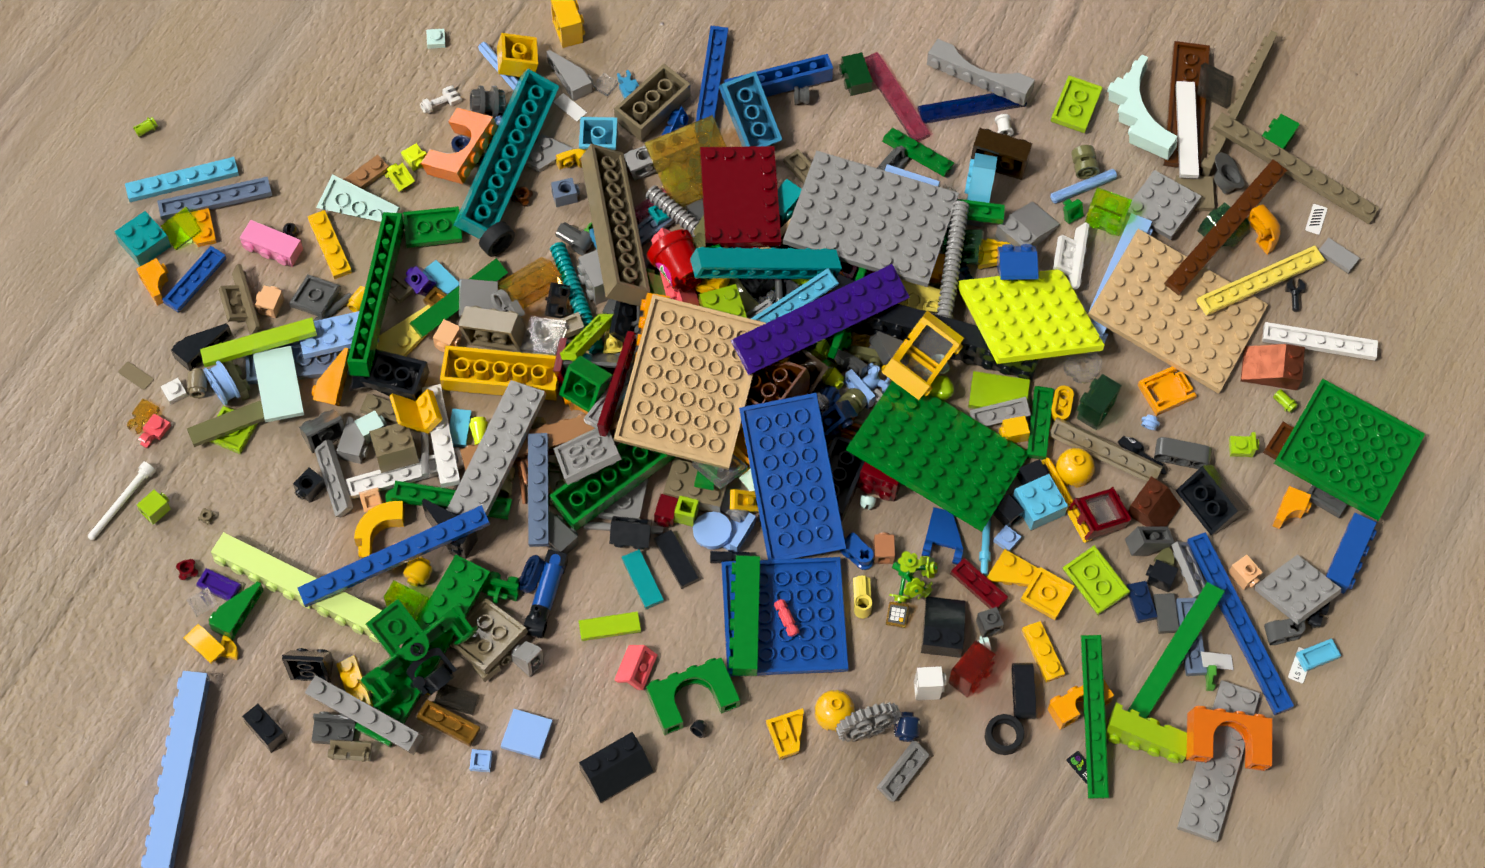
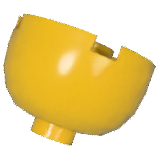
M1071 448L1065 450L1059 456L1056 470L1065 485L1068 486L1069 484L1079 488L1091 481L1095 465L1092 456L1087 451L1080 448Z
M829 690L823 693L815 705V719L823 729L828 731L835 730L837 732L836 727L840 720H844L846 716H851V713L855 712L851 697L840 690Z

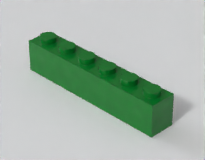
M736 555V563L732 562L731 573L735 574V581H731V593H735V600H731L730 612H734V618H730V630H734V637H730L729 649H733V656H729V668H733V675L757 676L760 556Z

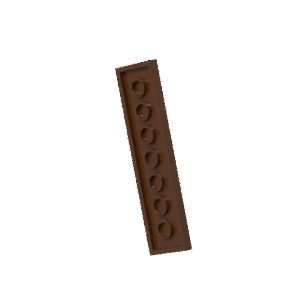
M1174 41L1166 130L1177 136V147L1168 160L1164 159L1163 166L1179 168L1176 82L1181 81L1195 82L1199 170L1201 168L1210 45Z

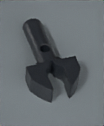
M1291 278L1285 286V292L1292 294V311L1298 312L1300 310L1299 294L1305 292V283L1299 278L1297 282L1298 287L1295 289L1292 284L1293 278Z

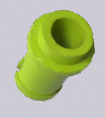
M147 117V120L134 126L133 129L138 137L152 129L156 130L155 128L158 125L153 117Z
M1282 389L1278 390L1273 396V399L1285 408V412L1291 413L1298 406L1296 400H1292Z

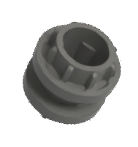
M478 86L477 89L470 91V111L480 114L491 113L493 118L498 116V114H503L505 112V92L502 89H498L497 86H491L490 91H485L484 86Z

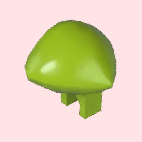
M941 375L936 377L930 385L933 388L929 394L943 401L951 398L954 394L953 383L947 376Z

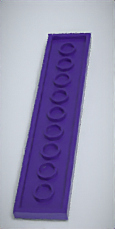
M890 264L732 339L731 343L749 376L910 297L893 264Z

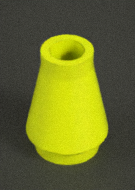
M485 417L471 418V423H469L475 445H479L488 427Z

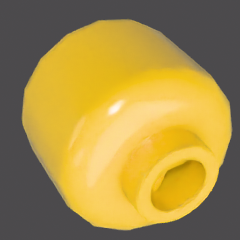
M417 557L408 561L403 572L404 577L408 579L407 583L414 587H417L418 584L425 585L433 571L430 565L431 562L423 557Z

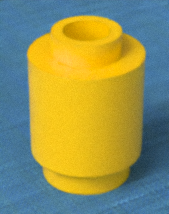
M359 286L348 300L347 306L352 312L360 310L365 286Z

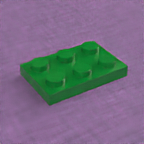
M459 206L403 212L406 248L463 242L461 229L454 226L459 214Z

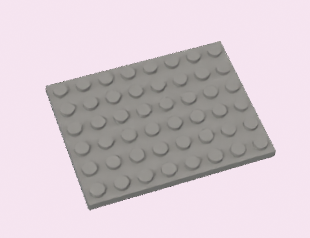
M816 150L785 233L783 244L798 249H836L841 262L874 272L893 264L901 280L928 287L951 219V214L953 213V202L957 201L959 193Z

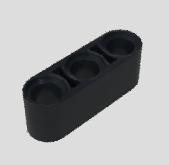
M1012 663L1014 717L1017 719H1036L1033 663Z

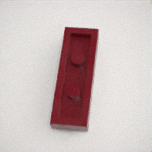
M965 558L950 572L955 579L989 609L995 607L999 609L1008 599L1005 593Z

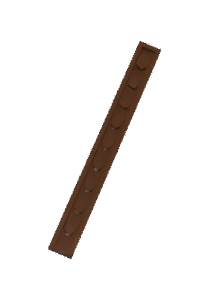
M1272 159L1164 284L1179 296L1287 170Z

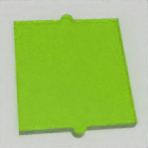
M184 207L161 225L175 250L181 248L201 232L196 218L193 217L188 207Z

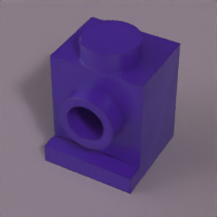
M418 266L408 269L406 272L407 277L404 279L415 290L416 294L425 297L437 284L423 268Z

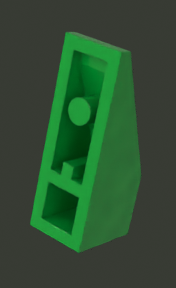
M256 582L220 605L217 611L210 615L209 625L211 630L222 636L225 635L233 641L264 591L262 584Z

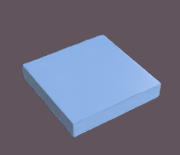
M513 709L501 748L540 759L553 721Z

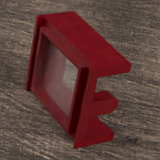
M1114 487L1081 498H1075L1068 507L1069 511L1078 508L1081 514L1077 518V523L1079 525L1087 523L1090 531L1084 537L1086 541L1122 530L1132 520Z

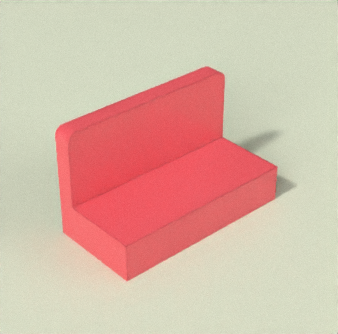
M629 645L614 680L617 683H628L637 690H644L658 654L645 645Z

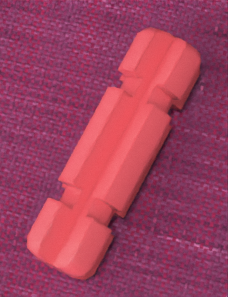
M780 599L776 601L774 606L776 611L779 610L778 615L784 627H787L786 632L788 636H796L799 634V629L797 625H794L795 621L790 610L787 609L788 606L785 600Z

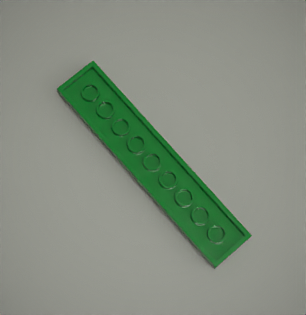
M455 555L417 619V624L424 630L456 605L463 611L466 618L489 579L491 572ZM450 628L431 642L428 650L439 648L445 654L456 636ZM409 638L407 641H405L402 647L405 646L408 642H410L412 638ZM413 647V652L418 653V648ZM398 656L403 665L384 679L391 690L398 688V692L389 702L375 709L405 724L421 693L417 688L410 686L411 679L406 674V670L412 661L404 660ZM433 656L424 661L416 669L415 677H427L436 670L441 658ZM373 695L371 699L374 705L378 701ZM356 723L355 730L391 748L392 742Z

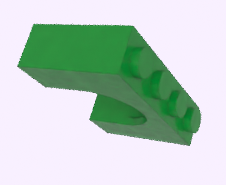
M722 657L718 659L711 658L700 666H690L682 673H672L661 681L660 679L653 680L646 686V693L664 736L683 729V720L676 706L675 697L687 685L698 684L706 687L712 693L721 714L740 707L739 696Z

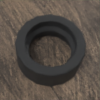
M497 222L483 233L479 246L488 256H497L511 245L515 238V232L506 222Z
M996 715L989 721L984 736L986 745L996 754H1013L1020 748L1023 742V725L1012 715ZM999 724H1007L1016 731V740L1011 745H1000L993 739V729Z

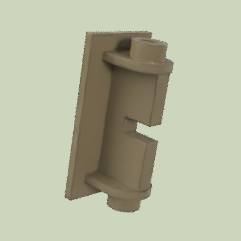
M330 740L328 758L332 760L371 762V742Z

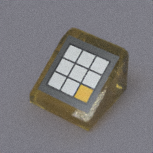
M889 602L886 625L905 628L909 605Z

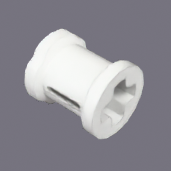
M1001 114L995 118V123L998 125L997 133L1013 135L1014 131L1010 126V115Z

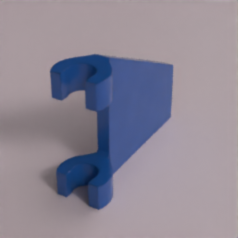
M933 507L921 556H929L932 544L955 549L952 563L958 564L961 561L964 549L954 515L946 510Z

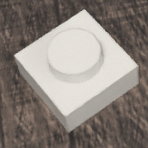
M178 378L161 386L170 405L188 396Z

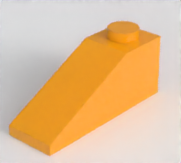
M344 348L318 379L317 384L313 386V400L340 406L349 368L347 363L350 352L349 348Z

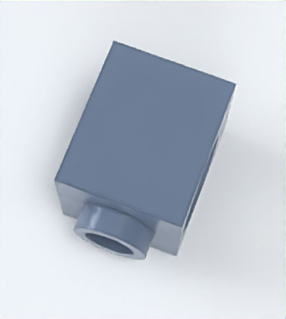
M573 178L551 182V191L556 207L578 202L577 195H580L578 184H574Z

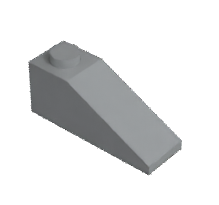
M551 50L546 51L547 62L573 101L592 93L593 80L589 74L587 75L582 68Z

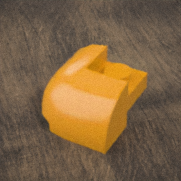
M1262 204L1251 210L1248 220L1250 221V226L1258 234L1256 243L1268 255L1277 245L1281 235V227L1277 218Z

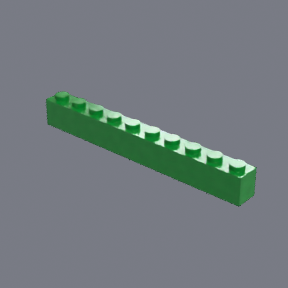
M383 212L347 360L350 375L370 377L404 232L402 213Z

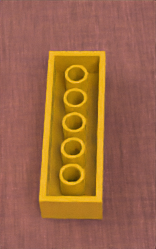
M445 346L440 376L441 388L447 391L503 396L512 380L545 391L547 394L545 400H556L559 385L557 377L553 372L556 356Z

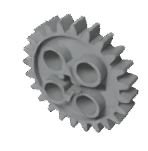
M883 702L880 705L874 704L872 707L867 706L866 709L852 712L851 716H846L844 720H840L836 731L839 739H842V741L846 740L849 742L853 740L854 742L857 739L863 740L865 737L870 738L871 735H878L881 732H885L886 728H891V725L896 724V721L900 720L901 713L898 705H895V703L891 704L888 702L885 704Z

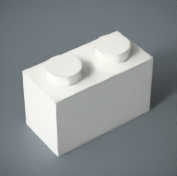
M942 666L917 668L914 679L915 700L940 699L941 693L944 692V686H946V674L942 673Z

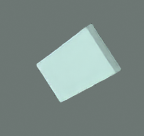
M291 346L254 353L253 358L265 422L304 415Z

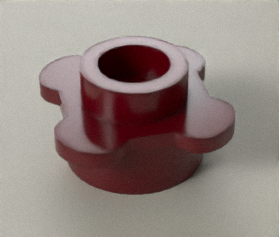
M189 559L177 563L176 569L179 570L180 580H186L188 577H196L198 575V570L195 568V560Z

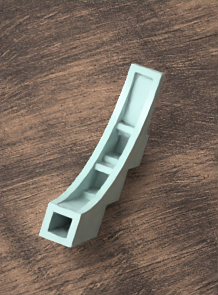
M1141 55L1138 60L1133 62L1130 72H1127L1123 79L1117 77L1114 83H1110L1107 90L1109 101L1120 105L1118 108L1119 122L1130 126L1128 131L1129 143L1168 160L1177 147V136L1155 122L1142 102L1139 88L1148 68V57Z

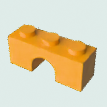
M1104 680V702L1107 705L1112 702L1114 694ZM1083 685L1079 688L1074 686L1067 691L1068 694L1062 697L1058 695L1050 700L1047 710L1060 730L1078 720L1080 713L1075 704L1083 701Z

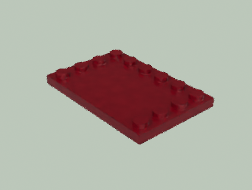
M774 146L700 147L705 247L718 244L721 247L781 246Z

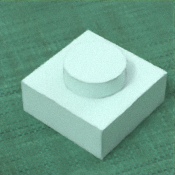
M444 29L426 30L428 49L446 48Z

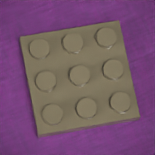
M485 597L465 618L472 628L478 625L477 632L460 645L454 644L459 639L455 636L450 647L483 673L487 674L528 631L526 627Z

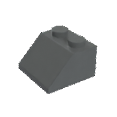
M332 409L321 413L319 417L313 420L305 421L299 429L309 449L314 453V449L325 440H332V442L339 440L344 430V424L341 416Z

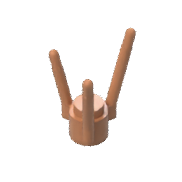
M528 458L517 462L523 504H526L524 484H528ZM549 485V493L552 494L553 490Z

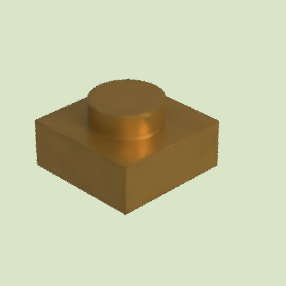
M434 287L423 299V302L431 307L447 294Z

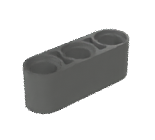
M1160 437L1156 441L1154 458L1164 463L1199 469L1201 466L1210 465L1212 448L1202 444Z

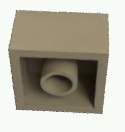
M396 423L369 431L381 473L419 463L414 441L408 427Z

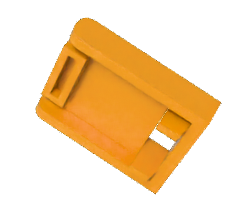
M1173 366L1138 382L1139 389L1156 416L1192 401L1197 397L1195 392L1191 393L1193 388L1184 373L1181 371L1175 373L1178 370ZM1150 389H1153L1154 393L1159 399L1157 403L1149 391Z

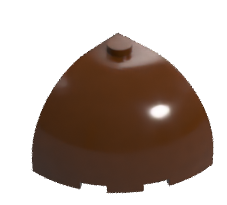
M784 361V363H774L753 373L745 406L807 395L810 386V375L807 368Z

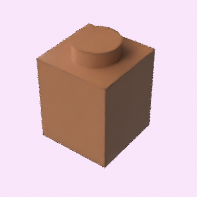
M885 532L874 535V564L894 563V535H889V533Z

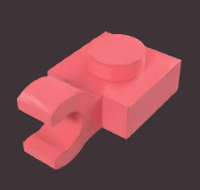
M153 414L143 427L144 433L139 437L140 445L148 448L154 438L161 440L171 427L170 422Z

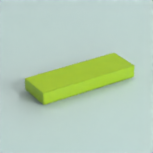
M638 611L578 620L581 641L641 632Z

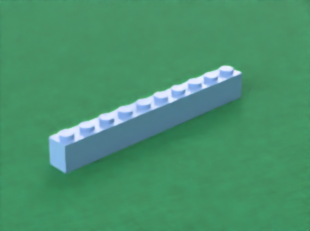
M183 671L182 677L178 678L177 689H179L178 697L175 696L173 702L175 712L174 716L170 717L169 727L171 732L166 737L165 746L167 752L162 757L161 766L163 767V772L158 777L157 785L159 792L158 795H155L153 801L155 812L154 815L150 816L149 826L151 827L150 835L146 836L145 846L147 851L141 860L142 868H174L210 685V678L207 673Z

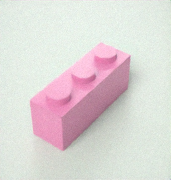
M252 220L249 221L240 236L245 250L257 252L262 257L274 259L284 266L289 265L293 267L303 250L300 239Z

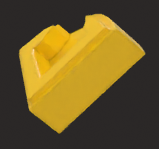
M223 635L220 644L226 651L221 657L238 660V649L235 643L229 637Z

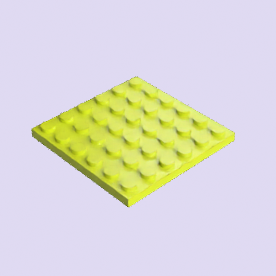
M1060 270L1038 271L1039 279L1001 280L1000 276L958 281L957 287L997 364L1103 351L1104 343L1066 275Z

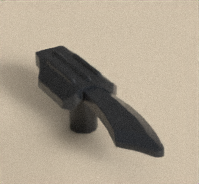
M1125 436L1118 441L1122 448L1163 466L1160 473L1166 474L1163 463L1146 455L1143 452L1144 446L1132 437Z

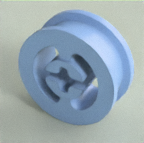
M219 360L214 367L203 369L209 384L224 406L228 405L227 401L230 399L241 397L234 381Z

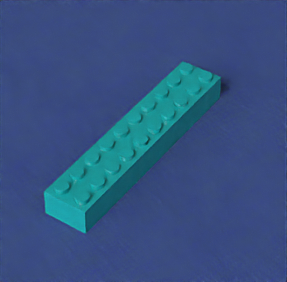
M527 69L521 75L455 220L454 226L480 239L489 227L500 222L559 89L557 84L530 69Z

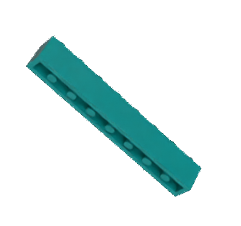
M700 247L696 248L690 258L695 278L812 279L827 268H829L834 277L842 269L837 250L827 248L759 249Z

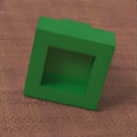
M1067 199L1062 202L1065 205L1063 207L1064 220L1068 224L1084 216L1083 202L1079 199L1073 202Z

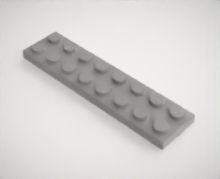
M512 380L510 381L447 508L448 511L458 516L482 505L488 516L547 395L545 391Z
M1221 680L1212 710L1220 708L1231 713L1242 711L1246 715L1253 716L1260 693ZM1228 726L1217 727L1213 738V758L1206 763L1196 761L1178 822V830L1213 842L1218 841L1245 748L1242 736L1235 729Z

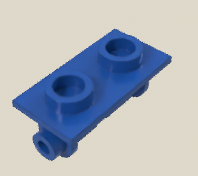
M682 106L679 110L675 109L672 111L667 122L671 126L665 127L661 137L685 128L689 117Z

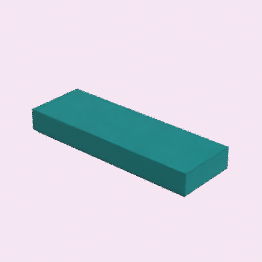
M636 550L622 556V561L645 610L663 603L664 599L641 551Z

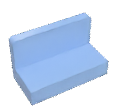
M750 512L744 521L736 522L730 519L732 535L728 543L722 548L732 550V552H739L756 524V516Z

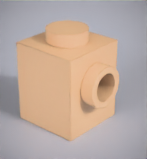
M264 285L262 291H259L256 297L255 305L258 313L276 318L284 301L282 290L275 286L268 287Z
M443 319L433 336L434 346L441 352L445 351V346L458 347L462 336L459 326Z
M1245 555L1231 566L1228 573L1245 590L1249 586L1251 588L1255 587L1260 582L1259 578L1263 572L1248 555Z

